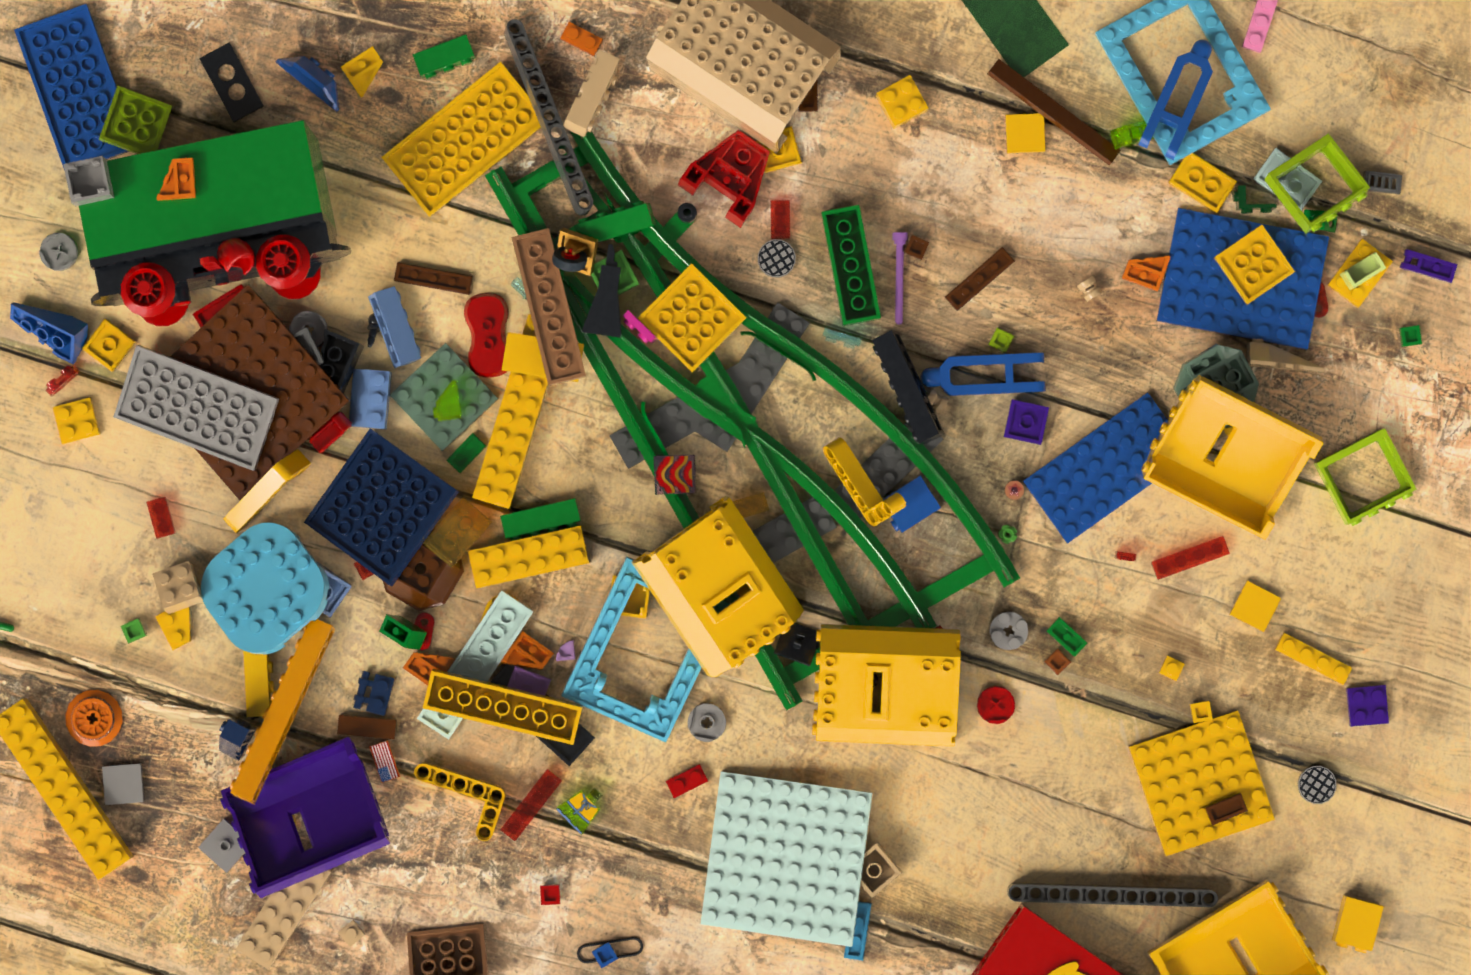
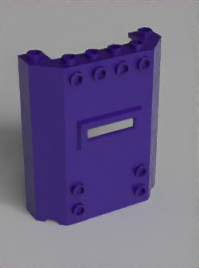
M350 737L271 769L255 805L233 796L230 793V787L221 790V804L224 809L227 808L232 814L234 820L231 821L234 831H238L239 837L237 841L240 848H243L245 852L243 859L251 869L249 872L252 881L249 883L250 889L253 894L256 893L260 898L390 844L389 832L367 771ZM299 812L312 848L307 850L303 848L292 816Z

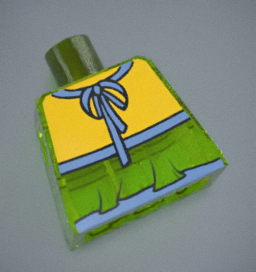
M596 788L588 795L583 790H580L561 803L556 810L582 835L599 812L600 807L596 802L603 795Z

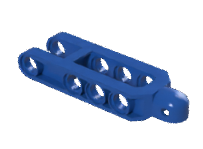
M1203 39L1196 41L1189 53L1177 57L1140 139L1139 146L1148 148L1157 125L1161 122L1177 129L1165 157L1174 160L1213 73L1208 61L1212 51L1211 44ZM1192 63L1200 67L1202 74L1181 118L1164 111L1184 65Z
M1044 353L948 357L940 367H931L923 370L920 380L926 387H940L949 396L1045 392L1046 384L1044 381L1014 383L1013 364L1044 363ZM1005 365L1006 383L953 385L950 382V369L953 366Z

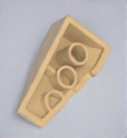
M1252 339V342L1247 343L1245 358L1249 366L1315 373L1324 372L1323 367L1271 344L1264 343L1262 339Z

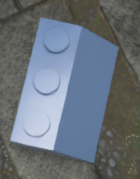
M354 369L349 420L352 423V427L387 430L392 372Z

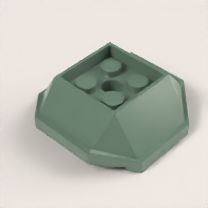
M1215 344L1182 364L1173 387L1179 397L1183 389L1186 390L1192 380L1201 375L1213 382L1218 381L1219 385L1254 402L1259 382L1240 349Z

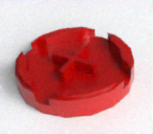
M988 687L978 697V713L982 719L989 723H1004L1014 713V697L1003 687Z

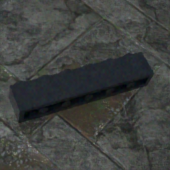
M890 330L873 339V350L882 361V370L888 374L890 379L888 380L889 385L898 396L896 397L897 403L901 408L903 407L905 412L904 418L913 429L912 436L914 440L919 444H927L944 435L942 426L899 332Z

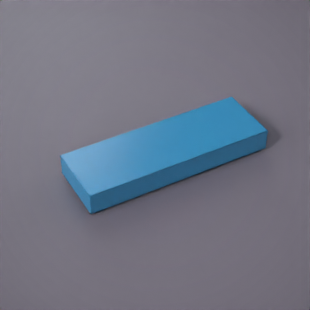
M858 902L853 946H845L844 958L863 961L872 903Z

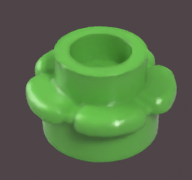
M1004 525L999 530L998 536L1002 539L1003 543L1009 544L1016 540L1017 530L1013 526Z

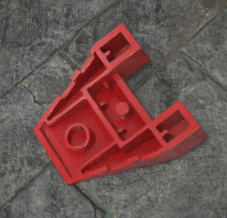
M738 130L715 148L706 152L698 160L692 162L680 178L678 186L694 196L701 184L706 182L734 202L725 218L741 228L754 209L770 151Z

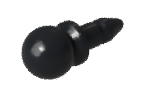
M374 313L368 318L369 325L367 329L369 330V337L367 342L369 348L374 344L377 332H380Z

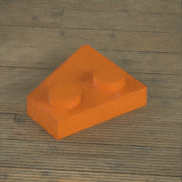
M172 159L168 174L165 176L163 186L157 195V200L196 198L194 159Z

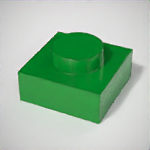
M1419 325L1399 328L1402 347L1422 344Z

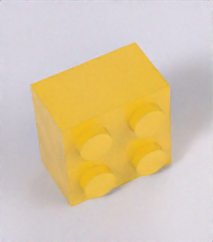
M911 75L876 93V98L893 129L918 117L929 109Z

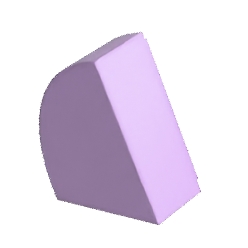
M574 640L566 642L560 647L556 661L575 660Z

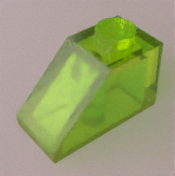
M1145 121L1127 124L1111 130V140L1115 149L1139 144L1147 126Z
M452 380L435 402L436 407H433L434 418H438L439 422L462 419L457 380Z

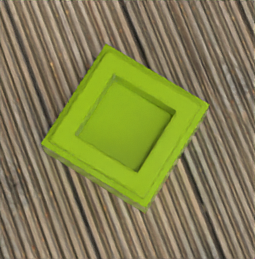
M997 327L988 345L1006 353L1014 335Z

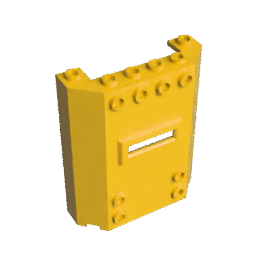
M1198 375L1192 380L1186 390L1183 389L1178 397L1179 402L1171 408L1167 423L1163 422L1159 430L1160 435L1157 439H1153L1150 445L1149 456L1141 469L1143 471V479L1266 540L1275 525L1273 517L1309 457L1313 459L1316 457L1324 443L1323 439L1310 430ZM1228 424L1234 428L1213 462L1207 459V456L1224 427Z
M724 496L712 504L709 512L652 552L646 551L631 562L706 675L710 677H717L724 671L742 665L745 658L756 655L760 651L759 648L763 645L767 646L774 642V637L780 633L782 635L791 629L790 626L804 612L803 607L728 496ZM747 583L751 590L717 614L713 606Z
M821 624V629L817 630L816 641H820V653H816V665H819V672H815V683L819 685L818 691H814V702H818V707L813 712V721H816V723L812 724V735H816V741L955 746L961 659V634L959 629ZM874 672H882L881 712H872Z
M1268 880L1261 882L1148 951L1160 975H1249L1230 944V941L1237 937L1258 972L1255 975H1329L1325 966H1320L1314 960L1316 955L1310 946L1307 948L1305 945V936L1301 930L1297 931L1294 927L1296 922L1290 913L1287 915L1284 908L1286 905L1281 897H1278L1276 894L1279 890L1274 882L1270 883Z

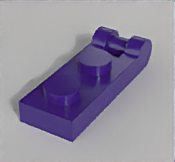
M1405 249V258L1401 262V269L1452 283L1458 264ZM1412 258L1418 259L1416 266L1411 264Z

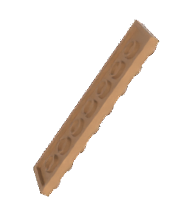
M549 228L511 237L548 386L586 377L560 270L552 262L555 250Z

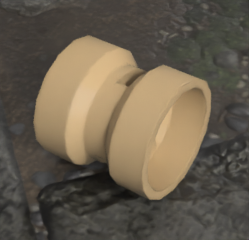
M1093 276L1077 285L1079 291L1084 293L1086 302L1103 292L1096 285V280ZM1092 285L1094 286V287L1090 288L1089 290L1085 291V289L1089 288L1090 286H1092Z
M933 389L928 396L935 413L940 415L949 398L938 395V392Z

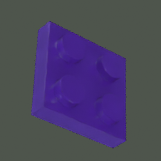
M1012 399L1003 437L1041 445L1049 407Z
M1386 685L1346 688L1350 727L1389 723Z

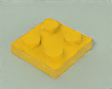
M90 397L53 407L62 444L100 435Z

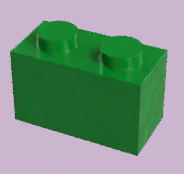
M386 614L379 632L402 647L420 650L427 634L426 631L404 617Z

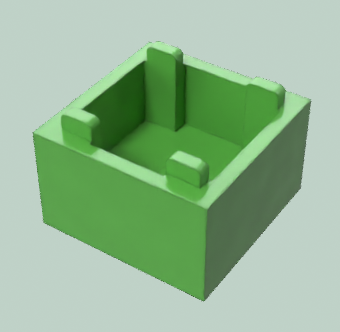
M623 250L616 252L614 262H617L618 267H621L618 293L621 295L638 286L640 282ZM606 258L594 264L591 276L597 287L599 286L601 265H606Z

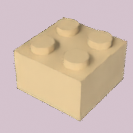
M189 561L152 574L162 607L168 614L203 602L195 568Z
M879 842L865 852L861 886L871 898L903 873Z

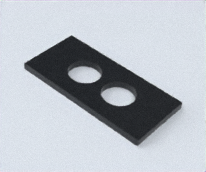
M230 42L199 58L233 122L264 107ZM223 65H231L235 70L234 77L229 81H223L218 76L219 68ZM234 84H241L245 89V95L240 100H233L229 96V88Z

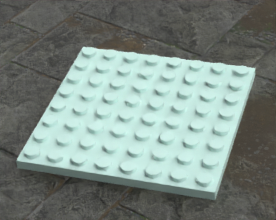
M721 771L700 924L852 947L873 793Z

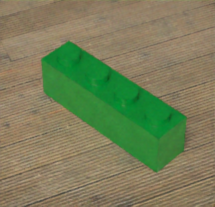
M644 201L633 203V207L629 209L623 206L614 209L615 213L609 215L607 212L599 213L596 215V219L590 220L589 217L578 220L579 224L574 225L575 232L598 239L599 243L656 226L650 203L644 204Z
M576 498L500 516L505 538H510V541L522 539L521 535L528 533L529 537L540 535V531L545 529L548 532L559 530L558 526L566 525L567 528L578 526L577 522L581 521Z

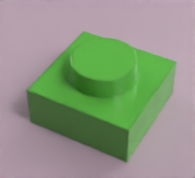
M139 618L121 626L128 644L147 636Z

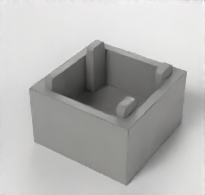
M103 156L63 164L70 200L73 205L79 206L114 198L107 160Z

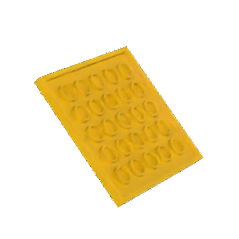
M1238 710L1215 717L1213 720L1203 721L1129 746L1165 856L1275 820ZM1241 793L1248 811L1212 826L1204 807Z

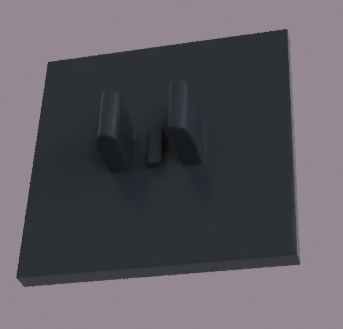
M794 623L790 626L791 629L788 632L780 634L774 654L810 666L819 642L816 641L817 631Z

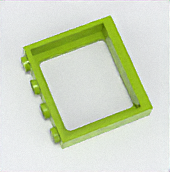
M1329 133L1269 172L1264 179L1305 234L1311 230L1313 233L1323 226V222L1326 220L1331 222L1338 216V212L1341 210L1345 212L1353 206L1352 203L1356 200L1360 202L1367 197L1366 193L1370 189V186ZM1323 153L1352 190V194L1315 219L1308 220L1279 182V179L1316 154Z
M1385 428L1314 463L1345 525H1357L1362 522V517L1366 515L1372 517L1379 513L1378 509L1384 506L1386 509L1396 504L1395 500L1401 497L1405 500L1413 496L1412 492L1417 490ZM1376 441L1382 449L1400 487L1384 497L1354 512H1350L1328 470V466Z

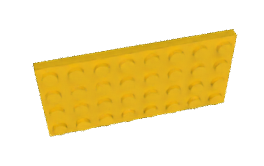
M500 61L381 158L426 214L431 217L541 129L529 96Z

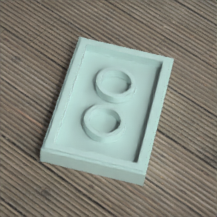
M1275 148L1253 180L1275 195L1264 179L1269 172L1291 158ZM1300 165L1280 178L1279 182L1302 210L1322 183V180Z

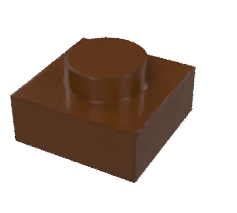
M911 235L904 253L922 260L929 242Z

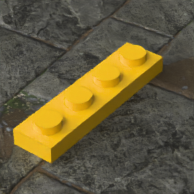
M1286 633L1281 635L1274 649L1342 685L1345 684L1352 670V667Z

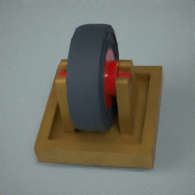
M562 228L559 234L558 247L552 256L553 264L564 271H577L591 276L594 270L598 239Z

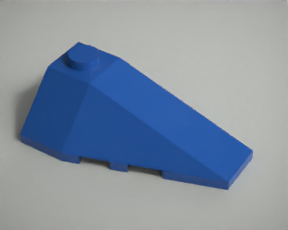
M15 302L11 303V320L27 333L32 332L39 338L38 342L42 345L46 343L53 349L52 353L71 364L76 362L87 340V323L70 315Z

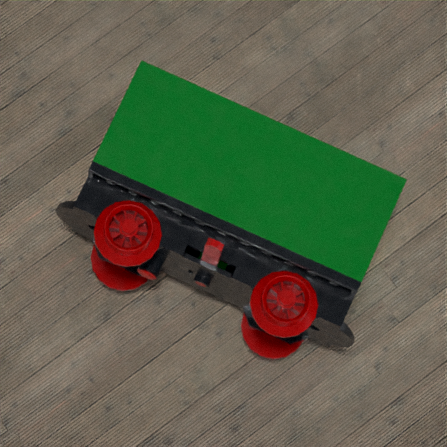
M304 120L108 160L107 164L114 198L79 205L90 266L95 270L99 291L91 298V304L93 306L114 307L125 305L132 313L141 316L147 323L155 326H170L177 323L185 315L191 303L190 291L225 285L255 277H261L280 296L288 299H301L310 295L317 288L321 279V265L323 263L341 260L340 258L351 254L350 247L337 244V231L319 141ZM193 158L196 198L158 201L157 195L163 186V181L168 174L172 159ZM230 238H239L252 248L255 263L247 275H244L243 270L238 267H231L229 272H226L223 265L218 261L217 250L224 241Z

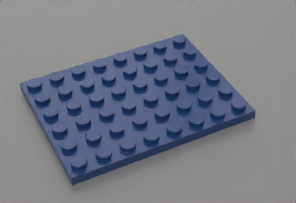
M1178 208L1169 251L1171 258L1166 268L1156 321L1247 339H1262L1268 343L1308 350L1329 236L1313 233L1305 234L1303 231ZM1260 225H1263L1295 272L1246 305L1214 257Z

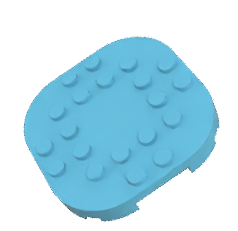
M260 523L244 531L210 561L201 581L202 599L210 614L235 646L253 654L267 655L284 648V643L311 620L315 621L319 618L328 602L326 598L329 581L324 569L318 565L294 531L276 523Z

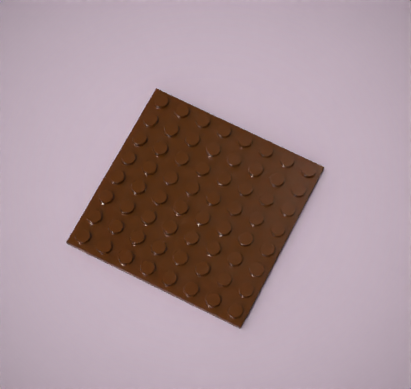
M249 284L170 356L279 398L255 471L195 449L239 500L277 462L299 448L350 401Z

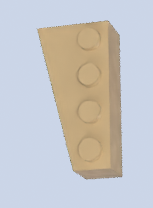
M600 49L598 50L595 64L591 65L586 77L587 82H583L578 93L579 97L575 98L565 119V129L582 137H585L587 131H592L595 125L593 120L595 116L599 117L603 109L601 104L603 100L607 101L611 93L609 88L611 85L614 86L618 79L616 72L620 58Z

